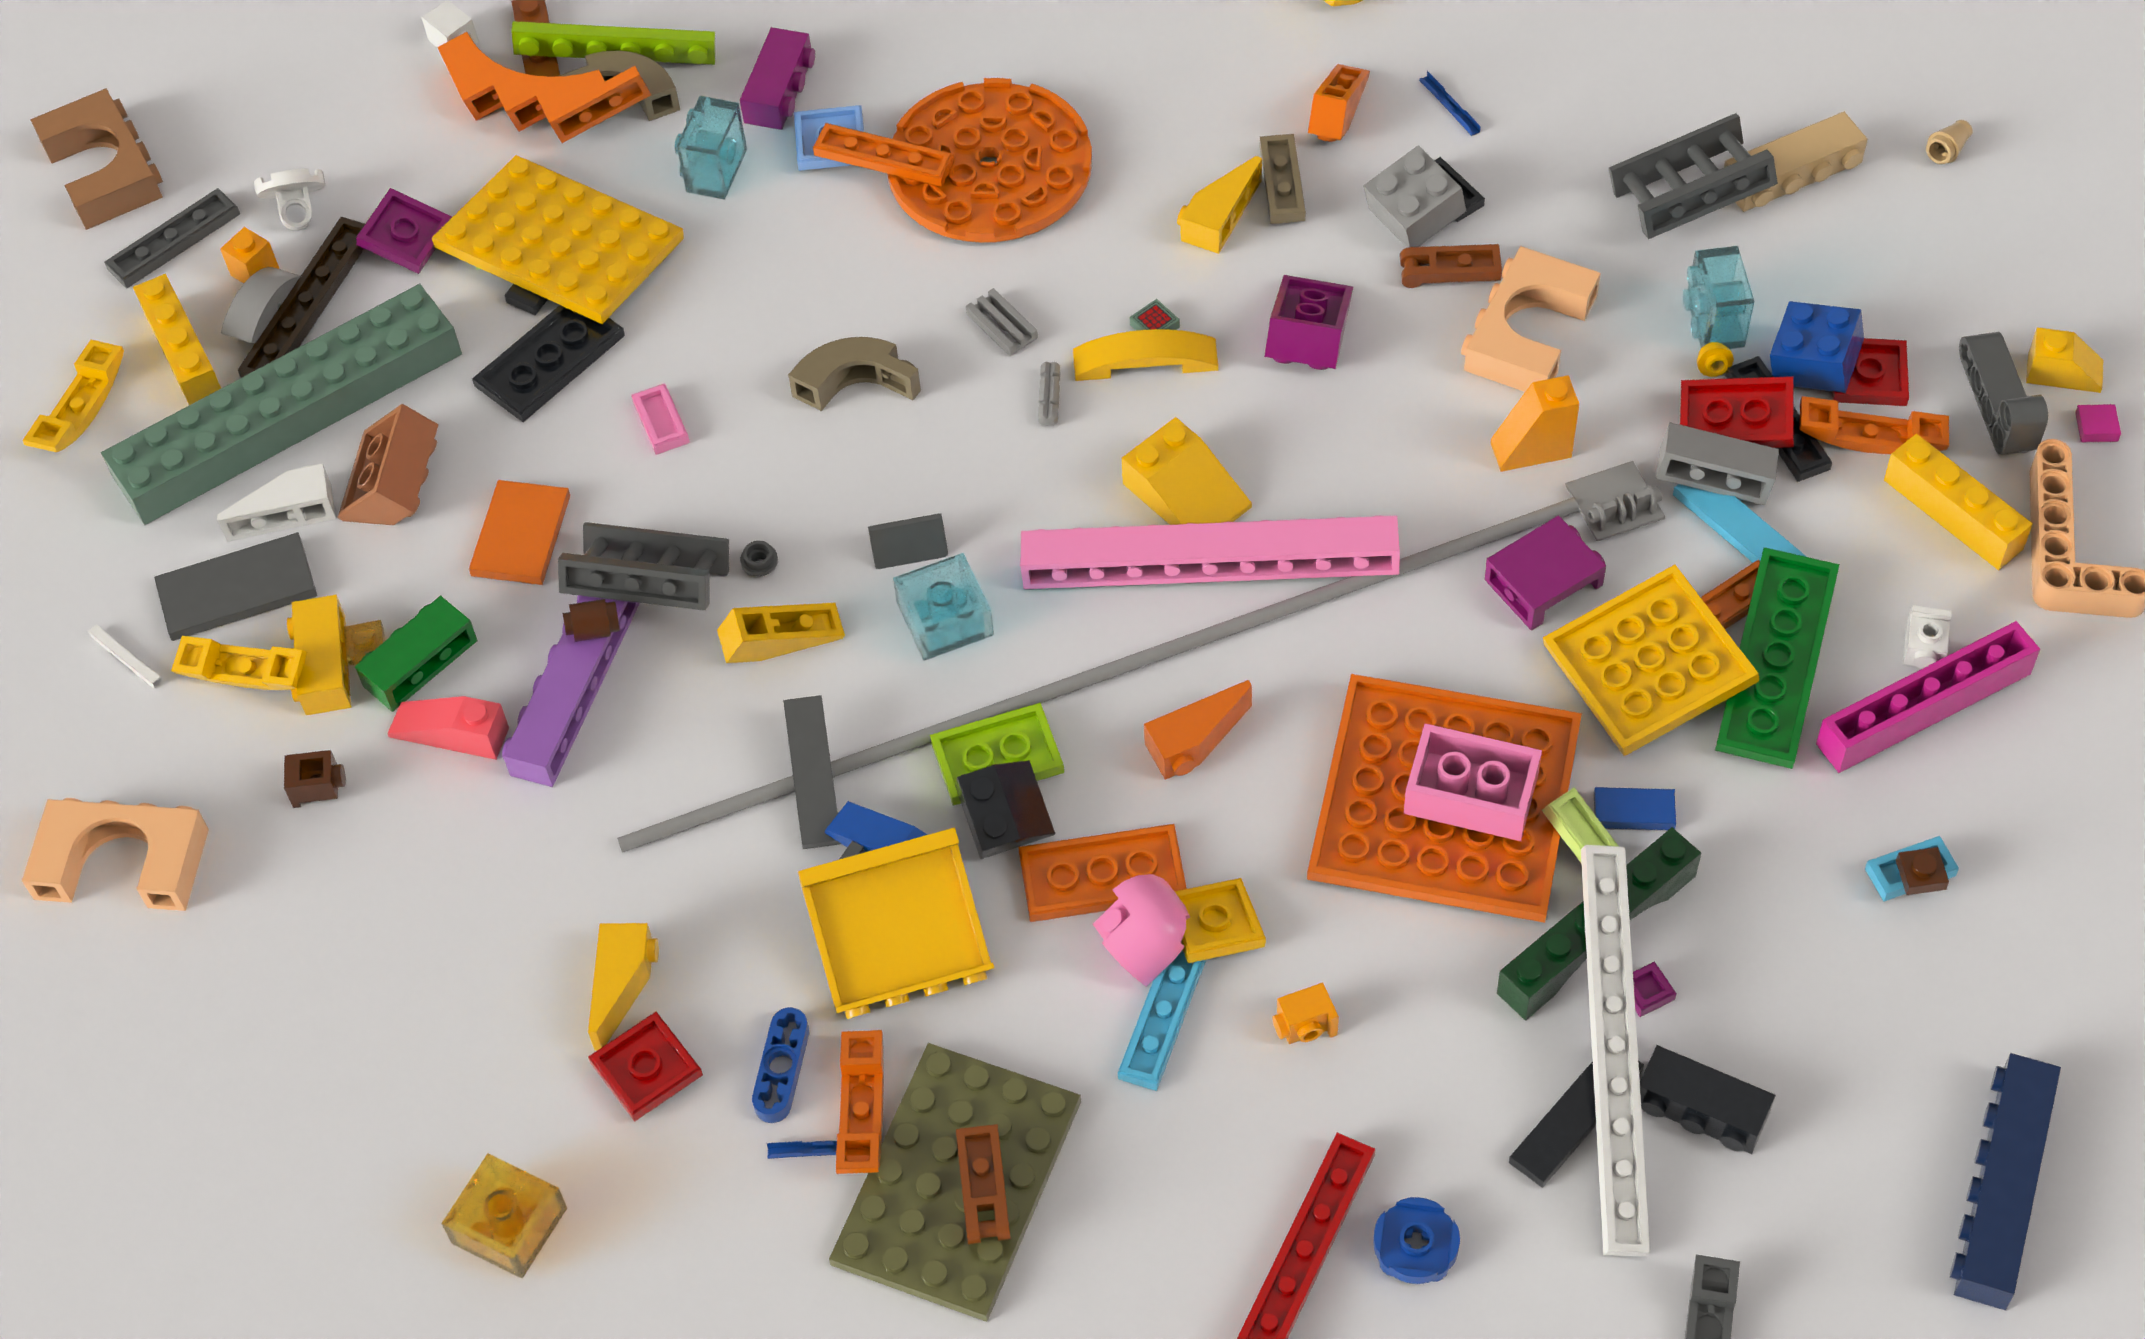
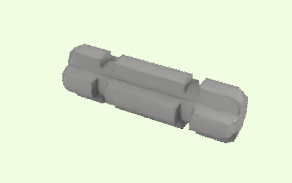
M1044 362L1041 365L1038 422L1043 426H1054L1058 422L1060 365L1057 362Z

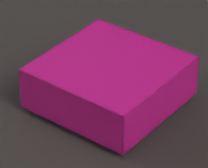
M2115 404L2077 406L2075 415L2081 442L2119 441L2121 430Z

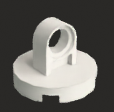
M308 168L275 172L270 174L272 181L265 183L263 178H257L254 181L256 195L259 198L276 199L282 224L290 230H302L309 225L312 217L308 193L315 192L326 186L321 169L315 170V175H310ZM289 206H301L306 212L305 219L299 223L289 221L286 217V210Z

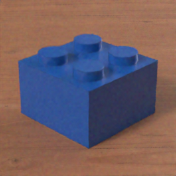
M1789 301L1770 353L1773 377L1793 376L1794 387L1846 393L1864 341L1861 309Z

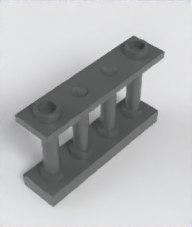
M1737 113L1608 168L1615 197L1618 198L1632 192L1641 203L1637 205L1642 232L1648 239L1777 185L1778 182L1774 156L1768 149L1751 156L1742 146L1744 141L1740 117ZM1729 151L1737 162L1719 170L1710 158ZM1696 164L1705 176L1686 183L1678 172ZM1664 178L1673 190L1654 198L1646 188V185Z
M585 522L583 524L584 555L562 553L558 558L559 593L706 611L710 604L709 573L728 575L729 539Z

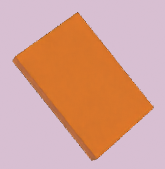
M498 480L469 566L471 576L543 585L571 496L569 489Z

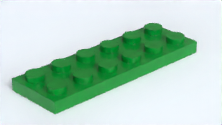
M1763 548L1739 647L1759 673V682L1727 699L1715 751L1793 769L1840 564Z

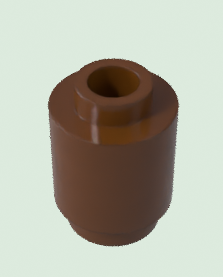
M605 599L569 604L570 612L562 613L566 636L574 635L575 642L611 637L612 632L620 631L615 601L606 602Z

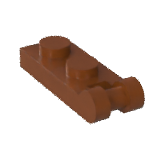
M1499 244L1409 247L1403 249L1399 254L1400 264L1404 268L1401 272L1402 284L1407 288H1416L1422 283L1501 281L1502 267ZM1420 264H1428V266H1419V265H1420Z
M998 1124L956 1129L968 1245L981 1243L982 1238L998 1237V1241L1009 1240L1011 1236ZM994 1210L995 1220L979 1221L978 1212Z

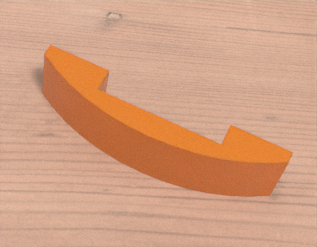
M1801 396L1800 430L1825 443L1854 451L1891 455V453L1917 433L1939 451L1947 450L1949 447V416L1912 411L1908 420L1838 410V401Z
M882 1030L841 1032L840 1068L842 1078L839 1134H837L836 1174L879 1172L883 1131Z

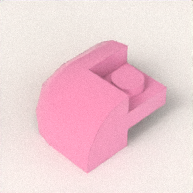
M1153 874L1132 877L1115 887L1113 892L1119 899L1093 923V926L1104 939L1102 944L1110 954L1146 987L1176 959L1185 947L1181 944L1186 930V919L1190 918L1186 906L1167 881Z

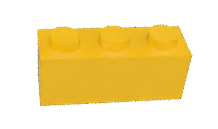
M337 594L292 602V617L287 618L288 634L290 639L294 640V648L291 649H300L307 652L296 689H291L294 702L300 701L306 716L351 708L346 621Z

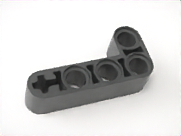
M2000 332L1961 337L1959 343L1960 359L1997 454L2005 455L2037 450L2048 423L2047 404L2042 395H2026L2002 334Z

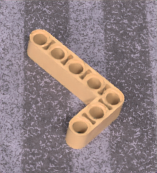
M2047 439L2042 441L2037 448L2029 473L2030 516L2033 523L2031 527L2032 595L2035 603L2049 611L2126 618L2141 615L2145 610V570L2132 567L2075 563L2072 453L2069 446L2061 440Z

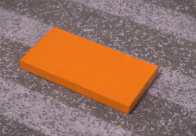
M1174 824L1018 847L1030 922L1106 911L1119 899L1113 892V889L1125 880L1138 875L1153 874L1163 878L1174 891L1187 889Z

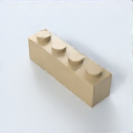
M1844 111L1747 151L1752 156L1768 149L1774 156L1778 184L1739 200L1736 204L1743 212L1754 207H1762L1771 200L1785 194H1793L1800 188L1816 181L1821 182L1840 171L1852 169L1859 163H1862L1868 139ZM1734 157L1725 161L1724 168L1737 162Z

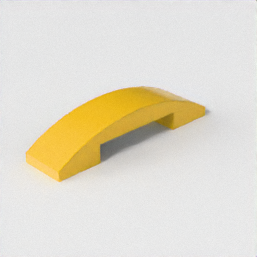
M1151 329L1122 332L1097 338L1073 348L1075 381L1111 379L1112 369L1181 364L1183 373L1218 371L1216 339L1189 331Z
M90 339L74 363L77 371L76 377L49 416H38L23 439L24 445L59 452L76 441L94 420L106 400L122 361L123 347Z
M182 636L171 671L200 680L262 690H291L297 687L307 652L300 649L272 646L271 650L224 645L212 639Z

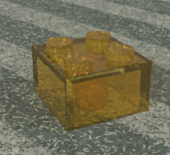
M487 1153L441 1224L453 1245L523 1279L567 1210V1206L558 1187Z

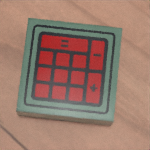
M1155 299L1130 316V325L1136 331L1151 329L1177 330L1180 328V319L1158 299Z

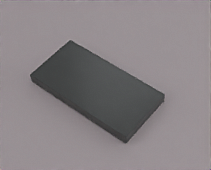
M299 532L154 577L168 634L172 641L181 639L182 636H191L290 605L295 601L317 596Z

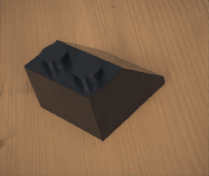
M1030 760L995 764L956 778L955 787L980 859L1055 835Z

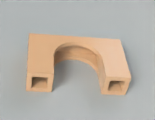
M1520 246L1514 259H1507L1503 268V280L1501 283L1493 285L1488 300L1490 304L1487 309L1482 308L1475 322L1476 330L1474 334H1468L1464 340L1461 354L1465 355L1464 371L1526 392L1532 382L1556 378L1559 370L1561 350L1517 334L1508 325L1506 320L1522 309L1540 307L1585 321L1597 298L1601 273Z
M65 798L63 800L47 799L22 882L34 900L72 903L83 865L88 856L100 845L110 840L131 837L148 843L146 859L137 886V891L147 908L186 911L209 829L199 810L189 806L166 808L157 807L149 803L123 805L109 800L95 803L82 802L75 798Z

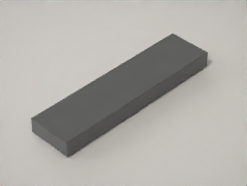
M217 188L106 260L104 263L107 270L127 289L240 215L239 209Z
M822 695L783 700L802 848L810 849L840 845L841 843L825 834L826 828L838 812Z

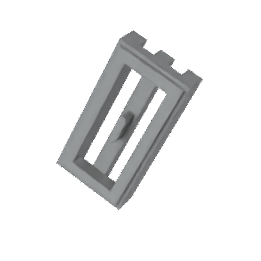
M994 288L988 291V297L985 298L982 295L977 298V304L969 303L966 305L967 315L1009 356L1038 338L1037 329ZM985 310L997 322V325L1004 331H1007L1016 342L1013 343L982 312Z

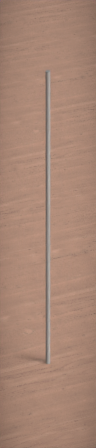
M1573 497L1400 559L1399 575L1539 526L1558 515L1564 517L1578 512V503ZM1399 575L1351 576L834 760L831 762L832 775L836 777L931 743V734L1049 701ZM793 775L618 837L622 853L794 792Z

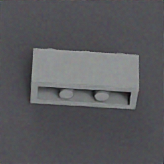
M1670 422L1659 451L1656 479L1717 494L1735 496L1737 499L1765 505L1776 480L1779 449Z

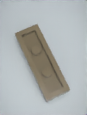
M1294 134L1260 136L1259 146L1270 223L1305 221L1306 211Z

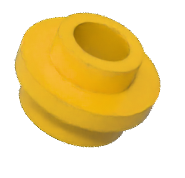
M1711 342L1704 345L1700 349L1697 358L1699 371L1708 377L1723 375L1734 362L1732 351L1719 342Z

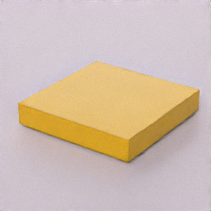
M1241 878L1174 891L1186 906L1190 918L1186 919V930L1181 944L1185 946L1182 950L1188 963L1265 947L1266 937Z

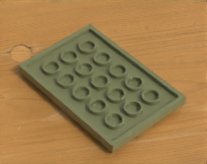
M928 1043L881 1144L879 1172L868 1173L829 1257L830 1265L987 1322L1078 1111L1081 1095ZM998 1124L1011 1239L998 1241V1237L982 1238L981 1243L968 1245L956 1129ZM994 1210L978 1212L979 1221L995 1220Z

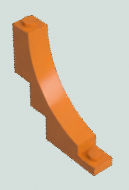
M468 32L438 47L463 102L476 121L504 107L518 132L547 117L561 143L651 96L636 66L621 72L605 81L599 70L570 76H535L516 72L494 62L475 45Z

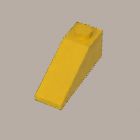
M1255 156L1194 194L1188 206L1184 205L1178 215L1177 224L1181 227V241L1218 254L1220 253L1262 182L1261 157Z
M836 603L733 608L717 629L726 663L763 661L841 640L845 636Z
M648 923L599 924L588 1034L594 1050H599L609 1042L650 979L652 962H658V939L652 938Z

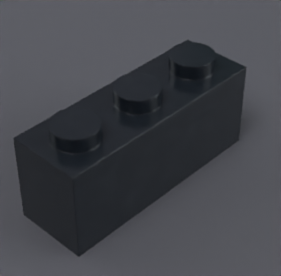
M1656 1045L1640 1080L1641 1108L1644 1112L1654 1117H1666L1680 1123L1685 1130L1691 1133L1706 1134L1720 1140L1725 1147L1733 1151H1745L1750 1154L1755 1149L1776 1096L1773 1093L1659 1045Z

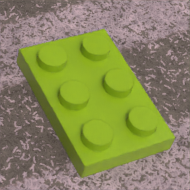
M1041 703L930 735L931 745L953 806L961 804L955 787L956 778L995 764L1030 760L1037 781L1064 773V764Z

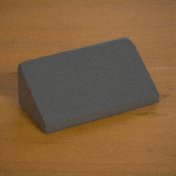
M941 513L868 527L876 569L948 556Z

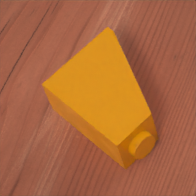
M1569 375L1532 382L1495 432L1490 443L1500 472L1572 458L1579 401Z

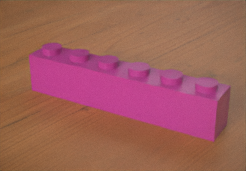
M2015 621L1823 719L1816 745L1837 772L1840 773L2031 675L2040 648L2020 624Z

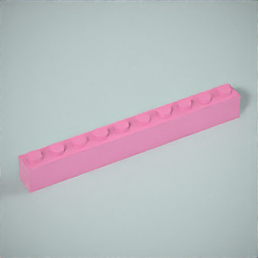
M1397 516L1021 531L1020 567L1023 589L1399 575L1400 549Z

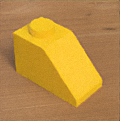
M2037 327L2028 352L2026 383L2101 393L2104 360L2075 332Z

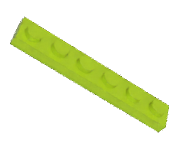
M512 22L511 32L514 55L585 58L586 55L603 51H628L644 55L655 62L715 65V31Z

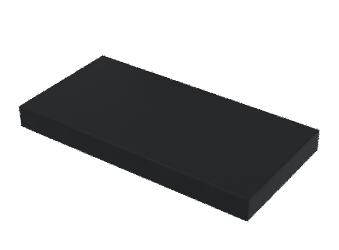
M559 305L473 377L474 387L524 422L625 336L624 329L610 318L601 324Z

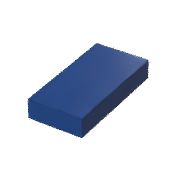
M1595 787L1594 814L1605 829L1669 830L1671 827L1675 829V789Z

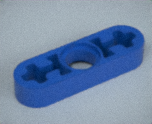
M787 1007L779 1010L774 1014L770 1023L752 1095L756 1115L767 1123L782 1121L788 1116L792 1107L809 1037L807 1018L797 1008ZM790 1022H795L797 1029H792L789 1046L784 1044L785 1034L783 1028H787ZM784 1056L792 1060L791 1068L784 1073H775L769 1068L771 1062L777 1057ZM773 1084L777 1086L776 1091L779 1102L774 1103L772 1108L768 1109L764 1101L771 1099Z

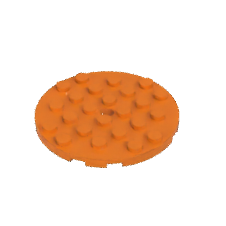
M983 78L984 83L964 86L963 82H959L924 97L904 114L896 125L897 131L892 139L952 153L954 156V163L942 187L888 174L889 185L896 201L913 220L930 231L952 239L980 243L1000 242L1021 238L1048 227L1063 217L1077 203L1087 187L1092 169V146L1088 137L1087 127L1076 110L1057 94L1031 83L1030 87L1012 84V79ZM984 157H996L997 163L995 164L994 161L980 162V160Z

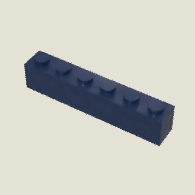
M2010 1053L2005 1066H1996L1990 1090L1997 1092L1995 1103H1988L1982 1125L1983 1127L1990 1128L1987 1140L1980 1139L1974 1161L1975 1164L1982 1165L1979 1178L1972 1177L1966 1201L1973 1203L1971 1216L1964 1214L1958 1234V1239L1965 1241L1962 1254L1955 1253L1950 1271V1278L1957 1279L1954 1290L1955 1296L2006 1311L2015 1294L2061 1070L2059 1066Z

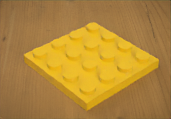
M1675 564L1543 637L1546 649L1623 756L1632 753L1759 682V673Z

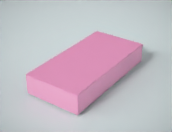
M665 383L631 395L633 404L656 455L690 443L688 434Z

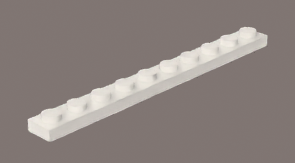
M1585 845L1581 849L1603 1254L1645 1257L1650 1253L1625 847Z

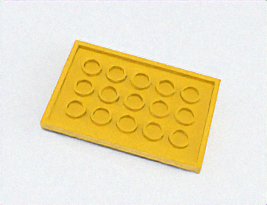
M515 155L432 237L434 248L603 324L684 239L683 228Z

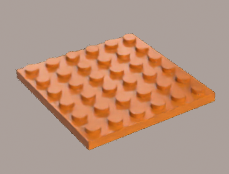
M1351 674L1307 871V880L1545 923L1560 835L1541 810L1569 790L1582 713ZM1424 724L1542 750L1538 778L1521 841L1404 814L1406 787Z

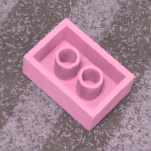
M1424 724L1406 787L1404 814L1521 841L1538 778L1542 750Z

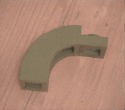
M628 51L597 52L585 56L587 66L559 75L570 76L599 70L605 81L621 72L636 66L651 93V96L638 102L648 120L652 121L680 110L676 87L671 77L661 65L644 55Z
M872 337L843 338L824 344L802 358L788 374L792 397L820 411L826 407L840 390L856 383L868 382L879 384L911 400H914L921 391L918 368L907 360L898 359L896 344Z

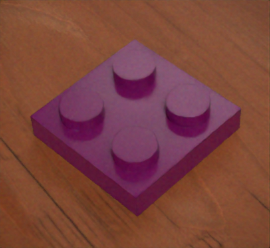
M390 188L357 235L356 245L419 274L436 249L434 248L432 237L452 216Z

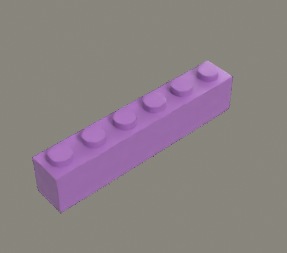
M578 595L577 603L601 600L605 598ZM605 599L606 602L615 601L620 631L612 632L611 637L575 642L574 635L566 636L563 623V634L558 644H554L549 651L548 664L544 673L536 678L533 685V695L528 705L523 706L520 710L517 721L518 726L513 736L507 738L504 743L502 757L505 760L510 776L553 787L640 603Z

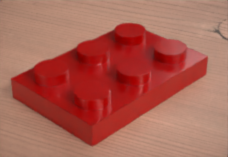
M1792 376L1681 380L1680 425L1772 448L1794 447V378Z

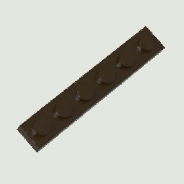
M340 217L238 368L241 378L300 347L363 252L364 248L356 245L357 235L365 223Z

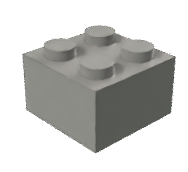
M1419 145L1363 185L1370 211L1407 248L1419 247L1466 212L1462 188Z

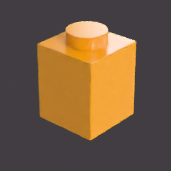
M243 227L220 248L230 275L242 283H245L254 273L263 268L274 267L280 269L270 242L246 227Z

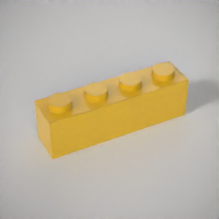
M166 273L134 286L133 289L188 404L191 405L221 389L216 374Z
M1917 433L1891 453L1884 481L1997 570H2000L2024 550L2033 523Z

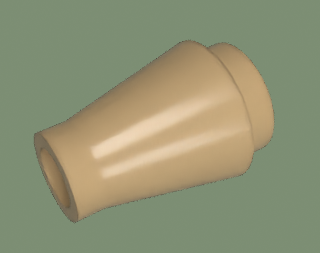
M1958 120L1954 124L1931 134L1926 145L1928 157L1937 164L1955 161L1967 139L1973 133L1971 125L1965 120Z

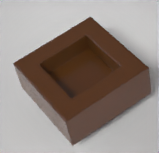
M1938 847L1898 852L1896 864L1906 895L1947 889L1949 880Z

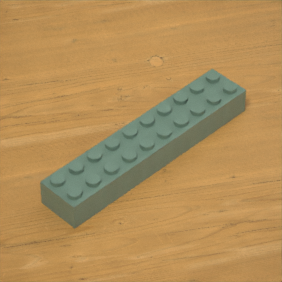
M419 283L100 453L113 479L145 526L462 355V351L454 327Z

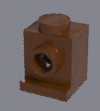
M331 750L285 755L284 790L293 808L301 807V803L338 799V788L345 787L346 777L343 764H337Z

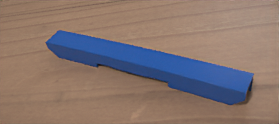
M1428 71L1426 77L1419 78V81L1440 101L1471 136L1480 133L1481 126L1466 110L1461 108Z
M837 1141L767 1143L768 1159L836 1155Z

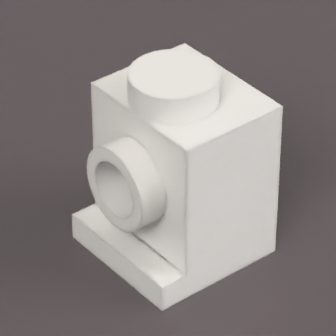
M1912 606L1906 625L1903 664L1923 669L1947 656L1952 616L1951 610Z

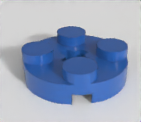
M1410 1197L1396 1202V1206L1390 1208L1386 1213L1384 1211L1379 1216L1375 1225L1373 1245L1380 1268L1385 1274L1411 1284H1424L1431 1281L1438 1282L1444 1279L1448 1270L1457 1259L1460 1245L1459 1228L1456 1222L1452 1221L1450 1216L1444 1212L1445 1208L1437 1202L1426 1198ZM1413 1232L1422 1233V1240L1429 1241L1426 1246H1421L1420 1249H1414L1404 1239L1412 1238Z

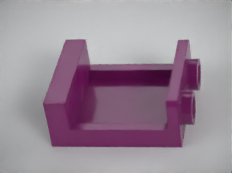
M1558 515L1488 557L1484 580L1532 631L1543 624L1545 611L1588 584H1591L1595 589L1603 586L1606 564L1603 557L1597 551H1592L1585 544L1577 529L1572 525L1568 526Z

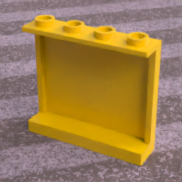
M955 827L798 871L799 881L836 1014L845 1011L846 1018L849 1019L870 1013L868 1004L884 1000L887 1008L908 1002V993L923 989L926 997L949 990L947 982L962 978L964 985L988 979L986 971L994 969V964L991 963L958 847L959 840Z

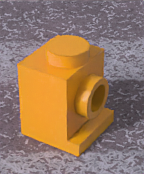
M1323 982L1277 998V1015L1272 1016L1280 1039L1286 1038L1288 1043L1292 1044L1297 1041H1313L1326 1031L1330 1038L1338 1035L1339 1016Z

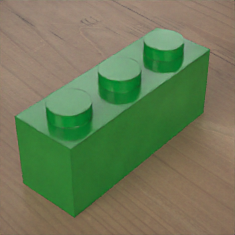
M440 595L431 604L425 605L403 627L396 629L374 651L367 653L355 666V669L363 687L393 712L400 706L401 702L407 701L478 640L471 620Z

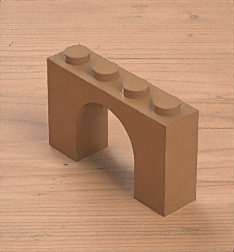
M107 88L30 119L52 164L95 147H108L118 151L115 158L106 167L64 185L86 230L163 198L157 185L162 183L163 180L154 163L147 164L151 158L144 143L141 141L136 144L135 140L139 139V136L132 121L128 120L125 122L123 120L128 117L120 99L113 100Z

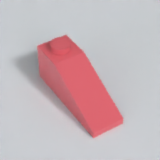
M461 696L401 702L387 734L389 738L496 760L509 726L500 703Z

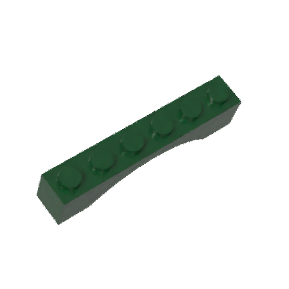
M1673 827L1626 865L1630 920L1648 908L1669 900L1696 877L1702 853ZM1584 901L1500 970L1496 994L1525 1021L1552 999L1587 959Z

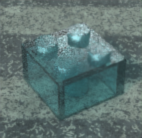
M699 96L694 109L691 108L688 111L686 126L683 133L677 135L674 145L675 153L679 156V173L684 179L686 192L725 200L747 151L739 103Z
M1738 246L1695 251L1693 264L1687 268L1689 286L1688 289L1683 290L1684 308L1686 311H1691L1692 315L1691 332L1693 338L1699 339L1701 348L1711 342L1722 343L1729 349L1745 347L1755 301Z
M964 553L893 578L897 605L923 661L994 635L991 608Z

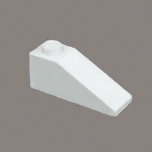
M323 463L285 471L217 514V521L227 542L336 519L332 486Z

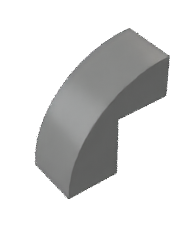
M274 267L263 268L254 273L242 285L234 297L226 314L221 334L246 342L256 343L277 312L278 303L284 302L300 278V275Z

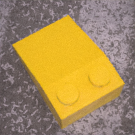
M1177 417L1173 418L1121 458L1123 485L1170 525L1234 522L1252 508V502L1204 441Z

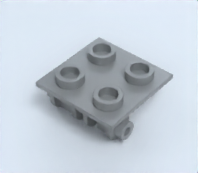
M1633 461L1565 483L1571 497L1576 499L1579 511L1596 541L1665 519V515L1657 503L1662 501L1660 489L1658 487L1652 488L1650 485L1647 486Z

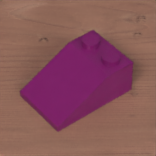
M1283 275L1270 317L1264 357L1273 358L1276 362L1283 364L1292 362L1308 364L1311 368L1318 370L1336 369L1353 286Z

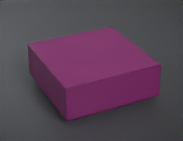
M1655 961L1633 972L1635 1010L1640 1017L1675 1000L1677 993Z

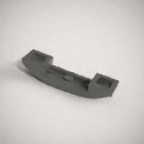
M1696 1254L1685 1339H1731L1740 1261Z

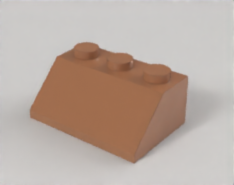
M401 404L365 429L338 519L346 522L395 525L402 519L411 517L420 504L418 494L421 485L425 482L429 473L426 466L429 457L437 445L435 435L439 424Z

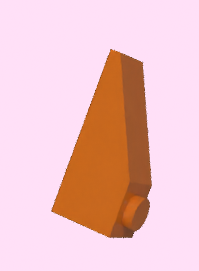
M1337 64L1314 93L1308 133L1315 134L1318 139L1329 142L1343 138L1349 130L1368 81L1369 70Z
M1249 680L1144 724L1145 746L1165 780L1175 775L1182 776L1188 774L1196 766H1199L1252 706V685Z

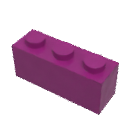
M770 28L740 98L743 122L745 124L782 130L787 117H792L797 93L803 91L805 74L808 68L811 69L815 62V49L811 48L808 33Z

